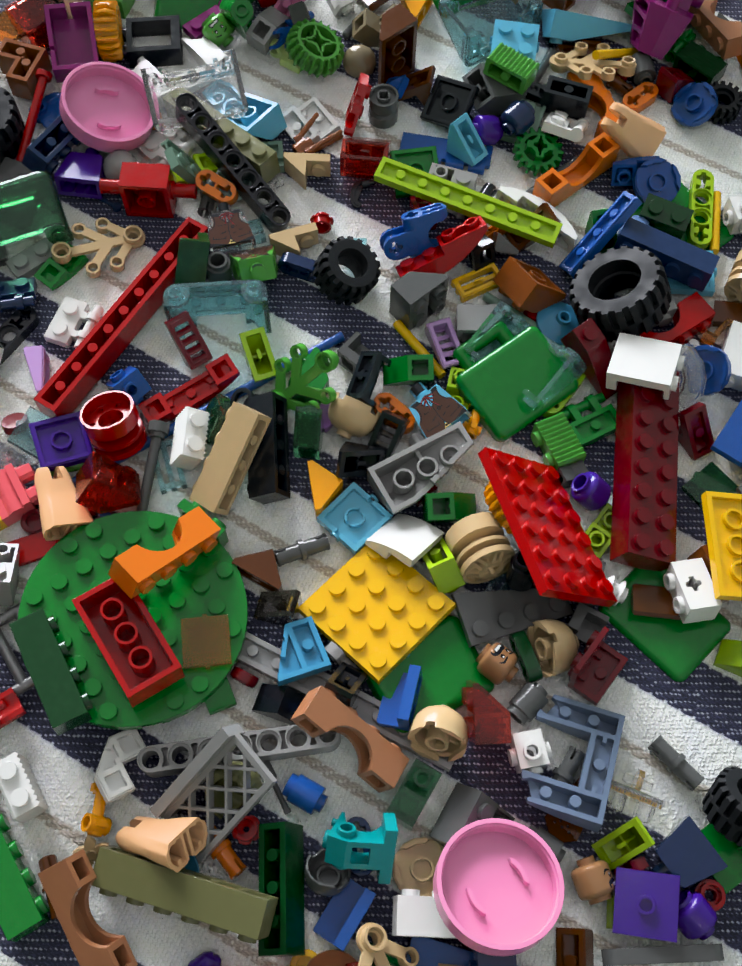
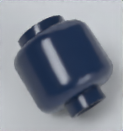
M525 100L513 101L501 114L503 131L510 136H522L535 122L533 106Z

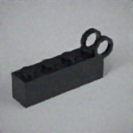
M239 388L231 397V406L233 401L237 402L241 394L247 393L248 397L243 405L272 418L248 469L247 491L249 499L262 504L290 499L287 399L273 391L258 395L253 394L247 388Z

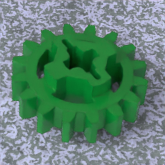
M531 127L528 133L525 132L522 136H517L512 152L515 153L513 160L519 161L517 167L522 168L524 166L526 168L525 173L533 171V176L535 177L538 172H541L543 175L551 168L559 167L564 151L561 150L563 144L556 143L558 136L551 137L550 133H543L541 131L542 127H539L538 132H535L533 127Z

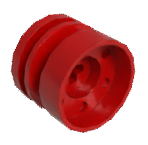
M112 390L100 393L87 401L80 410L79 419L100 458L108 461L124 460L135 455L145 445L148 433L131 395L126 392Z

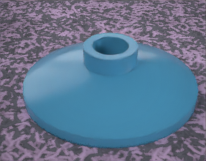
M560 301L539 311L536 316L538 329L548 341L556 345L564 346L560 339L580 325L572 306Z

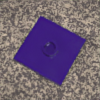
M80 411L28 424L40 467H48L50 471H54L56 466H64L66 468L95 460L90 439L79 419Z
M616 867L612 933L677 943L680 875Z

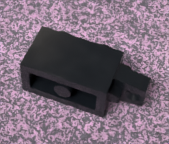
M549 75L547 84L532 83L528 87L526 99L541 104V107L543 105L546 106L545 113H555L558 110L567 113L569 118L578 120L585 118L594 86Z

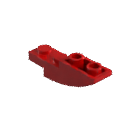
M481 216L466 219L463 224L455 228L444 230L441 235L436 237L439 246L430 247L424 250L422 254L414 258L405 259L400 265L395 267L399 277H403L410 271L445 274L476 247L488 230L487 224Z

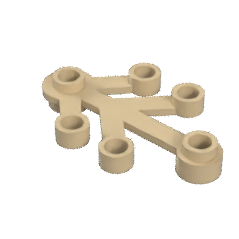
M585 42L575 43L574 50L568 53L558 52L549 59L550 69L553 72L565 73L570 71L582 80H590L592 73L601 77L602 80L610 82L614 80L615 69H617V73L621 76L631 77L635 74L637 66L635 58L631 56H624L620 61L594 60L592 53L585 56L588 50V44ZM599 43L596 50L610 49V45ZM578 56H585L581 59H575Z
M100 217L95 221L96 231L87 228L83 223H75L71 228L73 237L78 240L87 238L93 242L70 247L66 242H57L51 247L52 258L58 264L63 265L67 264L72 257L97 252L93 260L88 262L85 267L88 277L97 278L101 275V265L114 247L121 246L117 255L111 257L109 262L110 269L113 272H122L125 268L124 261L131 250L139 248L145 243V233L136 225L122 228L104 217ZM110 232L116 235V237L109 238L102 234ZM92 268L97 269L96 271H90Z
M369 922L358 929L356 943L361 951L358 966H372L373 961L375 966H391L386 954L397 958L400 966H416L418 964L419 954L417 950L413 947H404L388 940L387 933L381 925ZM368 935L371 936L373 945L369 943ZM406 953L410 955L411 963L406 960Z

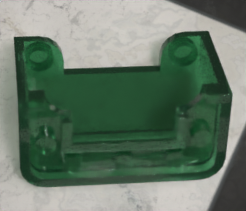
M36 171L0 182V246L41 233H45L49 242L53 244L57 242L67 243L74 240L63 204L49 173Z

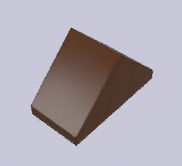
M273 549L234 558L232 564L237 566L241 576L281 598L283 589Z

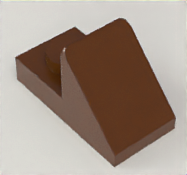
M434 65L406 75L409 83L402 99H399L398 102L416 96L425 106L436 70Z

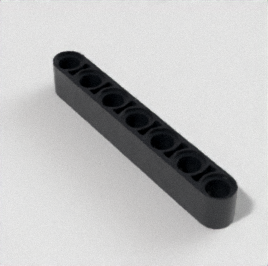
M190 93L180 94L176 99L175 116L180 124L223 176L235 185L239 195L271 233L286 230L291 218L287 207L197 98ZM187 106L192 110L185 111L181 107ZM204 125L207 129L201 130L197 126ZM218 143L222 148H215L212 144ZM235 162L238 166L231 167L227 163ZM249 180L253 185L247 186L242 181ZM258 199H266L269 204L263 205ZM280 217L284 222L277 223L273 218Z

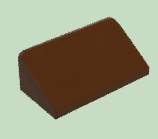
M643 584L632 585L631 609L634 615L681 620L679 614L674 611L671 593L665 587Z
M556 928V966H594L593 931L581 928Z

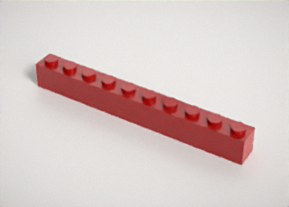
M190 217L185 219L34 397L33 400L41 414L48 418L73 413L177 287L174 281L179 239H197V232L208 233L209 237L207 226Z

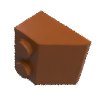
M509 256L493 279L500 287L498 291L503 296L513 301L512 306L520 312L526 310L537 313L565 299L567 296L542 270Z

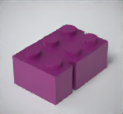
M90 1L69 3L73 19L68 18L65 3L44 5L52 70L56 83L64 82L67 75L76 67L85 63L100 61Z

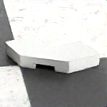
M137 729L121 731L110 736L106 742L93 778L106 805L134 792L136 789L124 764L137 759L140 750L146 747Z

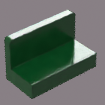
M197 232V239H179L175 286L204 289L210 247L208 233Z

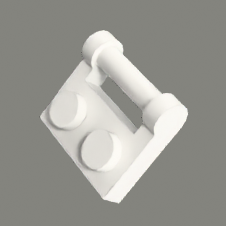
M556 110L555 113L551 112L544 120L541 131L578 142L589 128V121L586 118L575 120L569 118L567 113Z

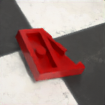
M360 73L346 111L344 135L350 137L353 136L357 121L362 116L364 99H368L372 86L369 85V75Z

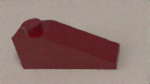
M591 317L560 340L596 392H602L607 400L617 393V388L616 390L606 388V374L612 353L606 337Z

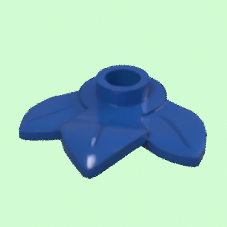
M61 92L50 93L42 100L37 123L42 124L45 128L49 127L60 116L59 101Z

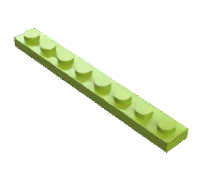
M383 156L374 174V181L431 203H443L447 206V209L468 217L481 216L485 223L552 249L563 225L552 219Z

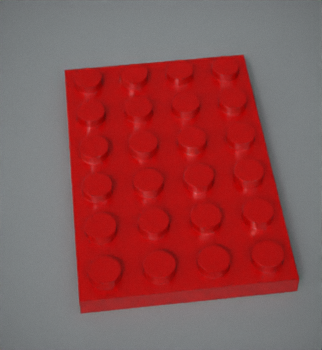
M487 447L482 449L478 453L539 595L610 607L616 603L617 600L613 593L614 588L610 581L606 579L602 570V563L591 547V540L580 524V517L574 511L569 501L570 496L561 485L558 471L553 466Z

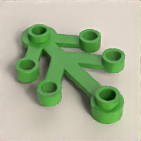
M299 343L290 348L292 362L287 357L279 358L274 362L276 380L275 389L272 391L287 399V411L290 409L304 413L307 417H313L320 412L318 402L311 400L303 403L292 399V397L299 394L320 400L323 404L334 402L337 394L332 387L319 389L308 386V384L320 374L335 370L339 363V357L332 350L319 352L315 356V365L302 375V359L307 357L308 349L306 345ZM291 370L290 386L286 388V373Z

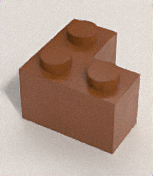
M4 37L0 44V68L2 74H6L13 96L32 101L38 81L35 77L37 69H45L49 72L52 70L46 48Z

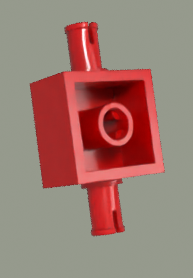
M122 162L119 180L100 178L99 181L101 194L121 195L127 216L174 218L177 198L197 199L198 193L196 183H176L170 165L161 163Z

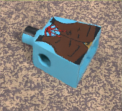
M418 382L410 389V393L417 401L409 409L425 438L459 421L463 424L472 416L461 403L437 384L428 390L422 382Z

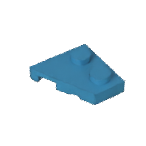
M312 616L285 624L277 677L278 686L330 670L331 662Z

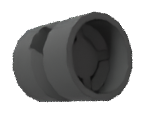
M382 83L377 84L371 89L369 95V121L376 128L387 129L394 126L397 122L399 94L394 86Z

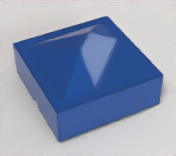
M406 75L388 78L386 84L394 86L398 91L399 99H402L409 79Z

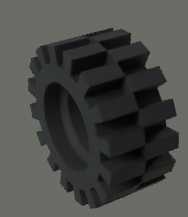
M715 81L713 85L710 83L718 96V101H722L727 105L718 104L715 113L708 122L712 119L714 120L713 124H717L720 121V125H724L725 122L729 124L737 118L742 107V91L738 92L739 87L737 86L733 88V83L729 82L728 85H725L726 81H721L720 84L718 81Z

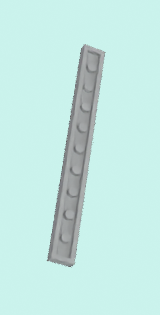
M246 632L244 645L237 661L277 682L281 649ZM321 672L285 684L284 686H288L306 696L309 691L321 685L324 687L331 675ZM362 691L359 692L352 708L357 711L362 720L376 727L380 731V735L390 742L448 772L450 771L454 761H448L449 757L440 756L439 761L422 757L410 747L411 740H408V733H397L394 728L379 726L377 724V716L381 701Z

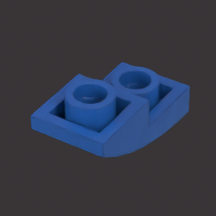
M635 157L613 162L611 186H633V177L636 170L644 162L660 157Z

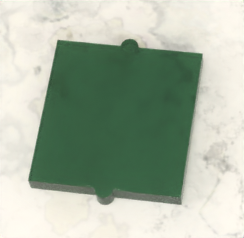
M710 462L700 472L696 471L693 474V478L683 485L681 489L703 510L701 495L705 491L734 493L738 486L713 462Z

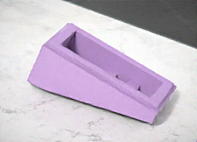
M450 317L427 323L425 333L442 370L459 365L457 359L450 361L445 359V357L452 356L455 348L460 346ZM442 332H445V333H446V335H443V336H439V337L436 336V334H439V333H442ZM449 339L450 341L445 344H439V342ZM453 347L454 349L444 353L442 351L443 349Z
M42 345L24 347V355L37 393H39L50 380V358Z

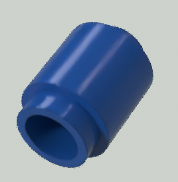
M293 773L282 791V795L287 797L288 802L310 815L314 811L320 813L328 799V796L324 794L325 787L302 774L298 776Z

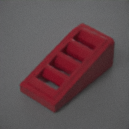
M184 311L164 322L188 368L193 370L213 358L188 311ZM184 322L187 323V326L178 331H175V327L183 324ZM191 331L192 335L180 340V337ZM196 341V345L186 350L185 347Z

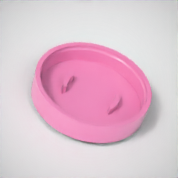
M98 61L82 64L67 75L62 85L59 110L66 128L75 138L91 148L112 153L115 150H133L148 139L156 119L157 104L150 87L135 72L115 63Z
M490 818L470 823L450 838L435 868L433 893L441 919L460 942L486 955L512 956L523 953L537 945L552 929L563 906L564 879L555 854L538 834L520 823L507 819Z

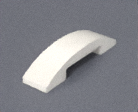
M504 186L498 188L496 199L530 212L535 211L542 203H548L526 191ZM548 203L560 223L563 224L555 244L570 253L576 245L578 236L570 222L555 207Z

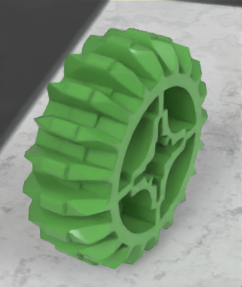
M305 18L290 28L286 37L285 51L289 54L288 59L294 60L293 66L300 67V72L305 70L308 76L313 73L316 78L320 75L325 78L329 74L332 75L341 66L345 54V45L341 43L342 38L336 36L337 31L330 29V25H323L322 20L317 23L314 18L311 21Z

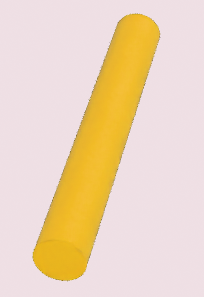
M636 48L594 50L592 58L600 60L622 58L624 56L632 57L638 50Z
M714 191L712 238L709 250L713 251L715 255L719 253L720 191Z
M401 320L394 322L393 327L417 355L430 354ZM433 358L434 374L438 379H441L446 375V371L442 370L439 363Z

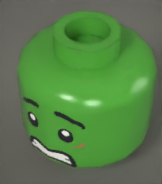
M213 12L202 23L203 36L218 47L223 45L226 48L234 40L232 34L235 28L223 14H215Z

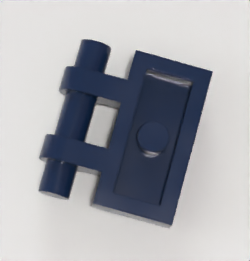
M20 277L15 280L0 281V313L5 309L17 308V310L26 309V306L35 305V299H37V282L35 277Z

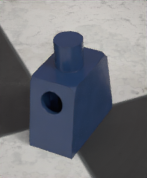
M687 815L655 848V852L662 862L649 871L680 875V886L686 888L724 870L728 866L692 818Z

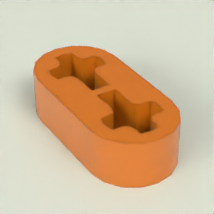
M652 82L641 83L623 96L621 104L640 113L655 102L659 89Z
M208 169L201 170L196 175L195 183L205 195L219 203L226 202L228 206L237 202L239 193L232 182ZM210 178L214 187L209 184L204 186L202 181ZM222 189L228 192L230 189L232 195L230 197L227 195L224 197L221 191L219 190Z
M390 393L378 394L374 398V402L377 403L374 413L377 414L378 411L382 413L383 410H389L407 418L410 421L404 434L412 432L415 418L410 409ZM380 403H390L389 409L387 407L380 408ZM389 420L386 423L396 429L398 427V424Z

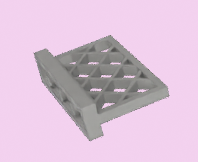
M238 723L221 727L150 808L156 819L164 817V819L177 818L175 815L180 809L188 810V817H196V811L206 812L208 835L206 848L195 856L198 864L204 862L278 781L242 736L245 731ZM236 746L243 753V765L232 764V751ZM216 769H224V786L214 785V771ZM232 770L243 771V787L232 786ZM251 771L258 772L265 781L259 789L251 788ZM198 789L206 790V806L196 805V791ZM214 790L224 791L225 808L214 807ZM232 792L243 793V807L241 809L232 808ZM214 812L225 813V827L223 829H214Z

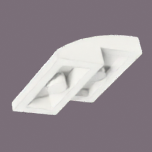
M315 95L298 109L295 105H292L282 113L287 125L284 130L293 141V138L301 132L315 113H318L319 116L303 138L309 137L315 144L332 133L341 130L339 124Z
M397 514L370 536L365 544L385 559L393 555L411 568L442 539L444 532L419 518Z

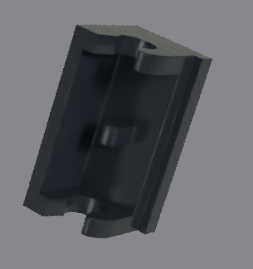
M361 351L346 395L375 409L377 403L370 399L381 368H384V365L390 367L392 361L382 355L380 351Z

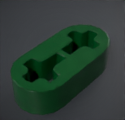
M521 630L509 634L512 651L518 656L517 663L525 681L533 683L542 680L543 674L540 664L525 631Z

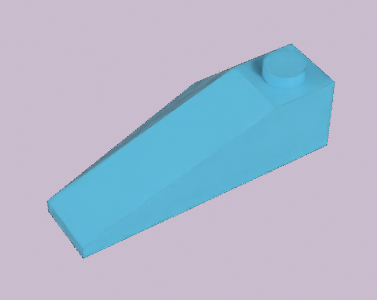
M542 9L541 12L543 37L550 38L549 43L562 44L563 41L629 32L632 24L560 9Z
M222 84L214 86L203 95L204 100L215 111L253 136L273 140L287 127L279 103Z

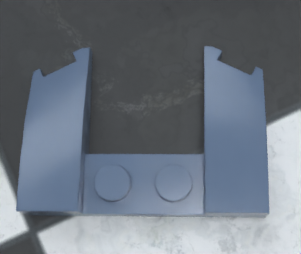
M554 694L551 700L555 705L547 713L540 709L535 719L569 735L588 741L578 787L522 769L521 781L528 782L531 797L526 798V802L554 817L598 833L603 825L625 716Z

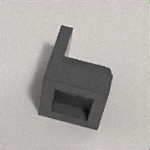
M356 331L337 350L338 364L352 374L356 368L361 351H370L361 344V334Z
M579 602L567 626L577 636L579 642L587 645L586 643L595 630L601 632L603 627L607 625L610 617Z

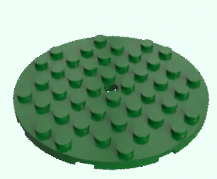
M128 511L95 519L93 523L76 528L58 541L40 560L25 586L19 606L18 619L40 609L44 610L47 617L54 616L60 629L55 635L59 642L65 641L71 655L66 658L69 667L75 666L81 677L82 682L77 684L81 694L87 692L94 707L89 710L92 720L86 723L109 729L130 730L170 722L184 716L209 699L220 688L232 667L237 663L247 632L248 605L246 591L237 566L232 564L233 559L219 542L210 552L205 553L203 551L189 566L182 565L169 579L164 580L162 578L156 582V585L144 595L142 593L139 594L181 664L185 677L133 708L71 601L109 580L111 577L108 573L114 558L136 544L152 551H165L173 548L175 543L171 534L179 517L152 511Z

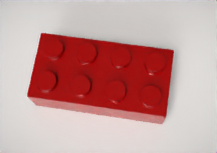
M110 578L71 600L132 708L185 677L181 664L139 594L131 599Z

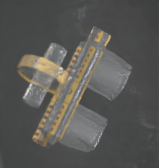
M638 769L635 776L626 772L623 775L622 781L631 784V787L612 780L606 807L622 813L626 800L636 802L632 818L638 816L641 822L649 824L655 810H661L664 801L640 791L643 789L651 792L653 784L645 781V771Z

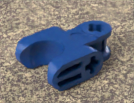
M434 203L402 214V226L388 229L380 236V246L386 257L391 260H400L408 256L414 258L430 247L439 246L437 239L429 238V231L434 224L446 219L448 214L447 206L443 203Z

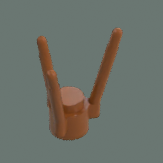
M315 113L301 132L293 138L296 143L292 145V149L295 153H316L342 139L343 131L338 130L315 144L309 137L303 138L319 116L318 113Z

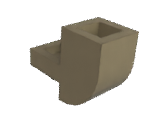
M393 3L388 9L395 7L396 4ZM365 8L352 20V38L366 46L379 47L382 14L378 16Z

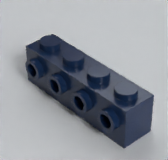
M60 115L27 147L22 164L39 178H42L47 172L52 174L59 165L58 161L61 158L65 160L67 155L72 152V147L74 145L78 147L82 142L70 133Z
M631 217L626 221L614 245L615 250L620 249L621 246H629L631 249L635 246L643 248L644 251L648 250L654 253L661 260L668 278L700 292H703L720 258L715 254Z

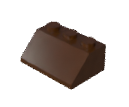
M401 3L382 14L379 36L378 84H386L388 78L408 75L415 71L418 19Z

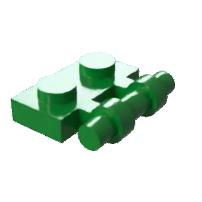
M602 392L596 395L590 394L584 397V401L575 405L571 403L561 411L565 414L567 420L572 421L570 425L583 448L616 432V410L612 404L602 408L600 404L606 401ZM586 410L592 412L584 417L580 414Z

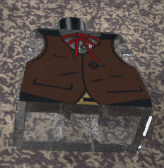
M219 203L216 206L217 213L208 216L210 254L222 252L229 258V253L256 248L255 236L243 210H231L229 203Z

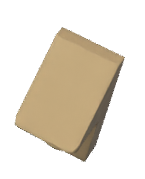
M283 153L285 172L305 190L307 187V176L330 177L331 175L330 154Z
M313 222L269 234L270 245L274 244L276 255L282 256L284 252L301 255L300 249L310 248L313 245L319 244L318 228L316 223Z

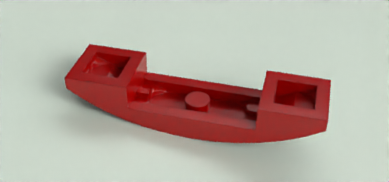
M226 353L205 365L207 371L166 395L162 396L161 392L140 403L138 406L148 423L150 420H161L164 422L174 420L185 407L196 409L227 388L240 375L228 354Z

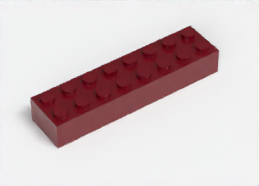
M618 382L610 561L638 569L663 571L669 567L671 562L676 561L679 382L676 392L671 391L669 400L663 399L664 391Z

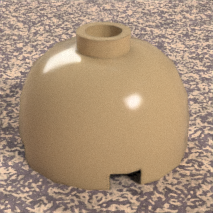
M336 392V400L330 403L328 409L329 420L338 429L336 434L348 440L352 436L364 437L370 434L375 429L381 413L378 411L375 416L371 413V406L348 395L341 399L339 398L340 393Z
M544 619L533 622L534 626H530L527 629V637L538 659L543 677L548 678L568 671L571 668L572 661L578 654L579 640L564 622L558 620Z
M428 706L420 710L414 717L409 728L408 740H411L410 747L413 751L422 757L439 761L441 756L449 757L448 761H455L462 758L466 752L468 727L463 717L449 706Z

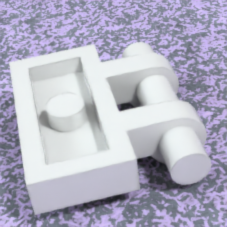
M170 122L137 147V151L150 164L158 162L169 165L164 153L165 149L160 143L168 138L188 156L192 154V150L197 147V144L193 139L188 141L187 134L176 124Z
M65 296L44 334L45 340L68 349L72 341H76L74 344L76 349L101 320L104 309L99 305H95L92 312H88L90 309L88 303ZM82 322L86 323L83 329L79 330Z

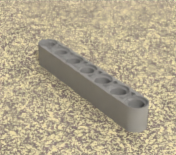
M298 725L247 731L242 736L261 761L335 751L341 743L340 733L334 732L336 734L335 739L332 742L326 743L320 739V735L312 738ZM295 735H304L307 741L303 746L295 747L291 744V740ZM213 736L144 747L137 755V764L147 776L152 778L181 774ZM275 739L278 744L274 750L265 751L262 749L264 741ZM232 751V761L243 762V755H235ZM179 752H189V758L185 763H175V757ZM158 755L160 758L158 765L154 768H146L148 758Z

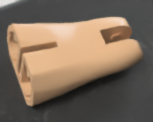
M613 102L609 111L619 119L615 122L604 117L601 122L604 132L620 146L628 158L653 156L666 135L665 127L624 104Z
M56 466L54 468V479H52L48 467L37 468L34 476L42 534L46 541L60 540L76 528L93 523V518L88 508L81 499L70 474L64 466Z
M136 816L130 821V827L124 826L117 832L115 839L122 850L144 856L178 873L188 864L189 856H196L205 848L208 833L205 821L199 817L156 819Z

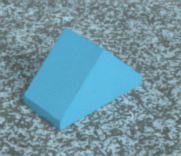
M466 112L449 125L446 151L468 165L475 166L488 155V152Z

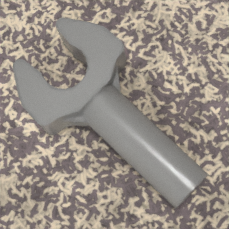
M333 641L324 647L328 657L333 662L339 665L345 662L359 669Z

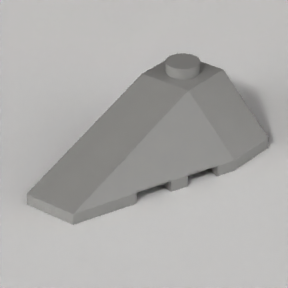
M461 421L367 468V481L379 501L394 515L417 503L471 448L474 442Z

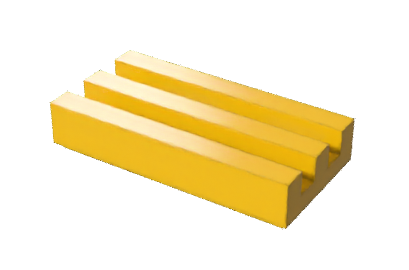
M493 262L478 271L473 270L452 279L451 286L455 288V293L457 296H460V301L464 303L487 291L498 288L499 286L493 279L499 272V269ZM493 271V273L490 274V275H487V276H485V277H480V276H482V275H485V274H487V273ZM475 279L474 282L461 287L462 284Z

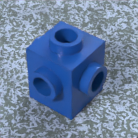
M128 366L124 370H117L110 376V381L105 384L110 391H124L131 395L135 405H138L143 400L142 396L152 389L140 371L132 366Z

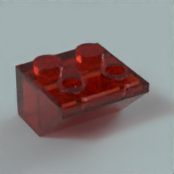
M15 0L3 7L22 42L43 48L49 46L44 5L57 4L54 0Z
M345 136L342 141L340 154V176L374 179V174L383 156L390 157L391 140Z
M92 451L76 474V503L99 514L139 505L141 502L140 479L136 470L130 466H122L114 462L106 454H98Z
M466 680V687H462L461 696L462 704L467 707L468 716L463 717L467 725L469 739L475 745L512 743L510 712L479 683Z

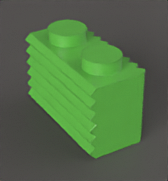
M502 42L486 59L483 74L523 95L532 82H534L540 64L531 58H527V56H523V53L516 52L515 49L504 45Z
M563 412L534 423L531 439L535 447L541 448L545 465L553 466L557 470L559 467L571 465L581 460L584 462L587 456Z

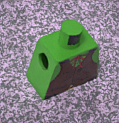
M274 244L229 253L233 277L242 285L277 278L279 268Z

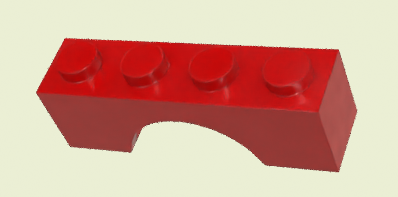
M695 292L677 304V310L673 317L674 328L666 332L655 333L649 331L639 335L641 337L682 344L683 346L693 338V335L698 332L703 334L712 326L711 321L716 312L698 292Z

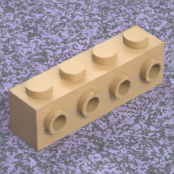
M233 401L232 406L226 412L222 428L214 439L212 450L203 463L201 474L192 487L189 500L197 502L213 513L228 515L272 418L246 405Z

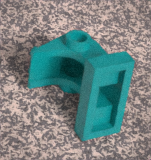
M342 812L338 819L333 818L331 822L332 829H327L323 837L322 848L326 849L324 862L332 864L340 870H376L378 884H390L398 836L395 813H383L381 826L371 832L357 831L354 824L346 822L345 812ZM352 848H369L370 850L368 853L352 851Z

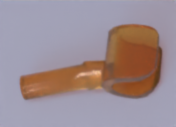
M727 318L714 333L706 329L700 342L712 346L721 333L732 323V320Z

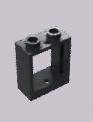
M179 15L126 18V28H122L123 40L126 42V45L122 47L124 59H128L130 68H135L138 65L137 60L141 56L154 67L183 65L182 28ZM171 35V45L134 47V37Z

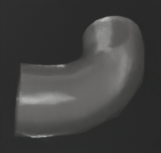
M690 343L682 345L681 355L685 356L683 370L679 371V412L700 402L704 396L707 382L705 363Z

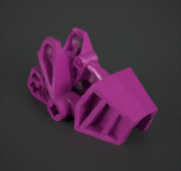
M634 0L630 44L637 50L662 60L692 20L694 14L688 12L690 6L699 9L704 0H667V2L662 0Z

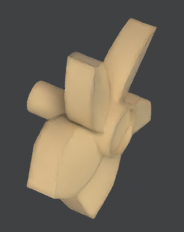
M88 835L84 845L73 850V854L84 849L91 866H93L100 847L108 846L109 843L96 844V840Z

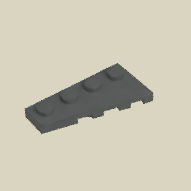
M529 589L527 591L453 593L451 595L453 602L456 603L455 609L469 648L521 630H527L528 627L534 626L533 622L544 619L558 620L574 614L568 600L540 596L537 589Z

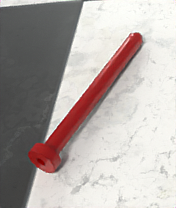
M37 69L35 77L38 81L16 158L19 162H22L26 149L31 144L46 85L52 81V73L45 69Z

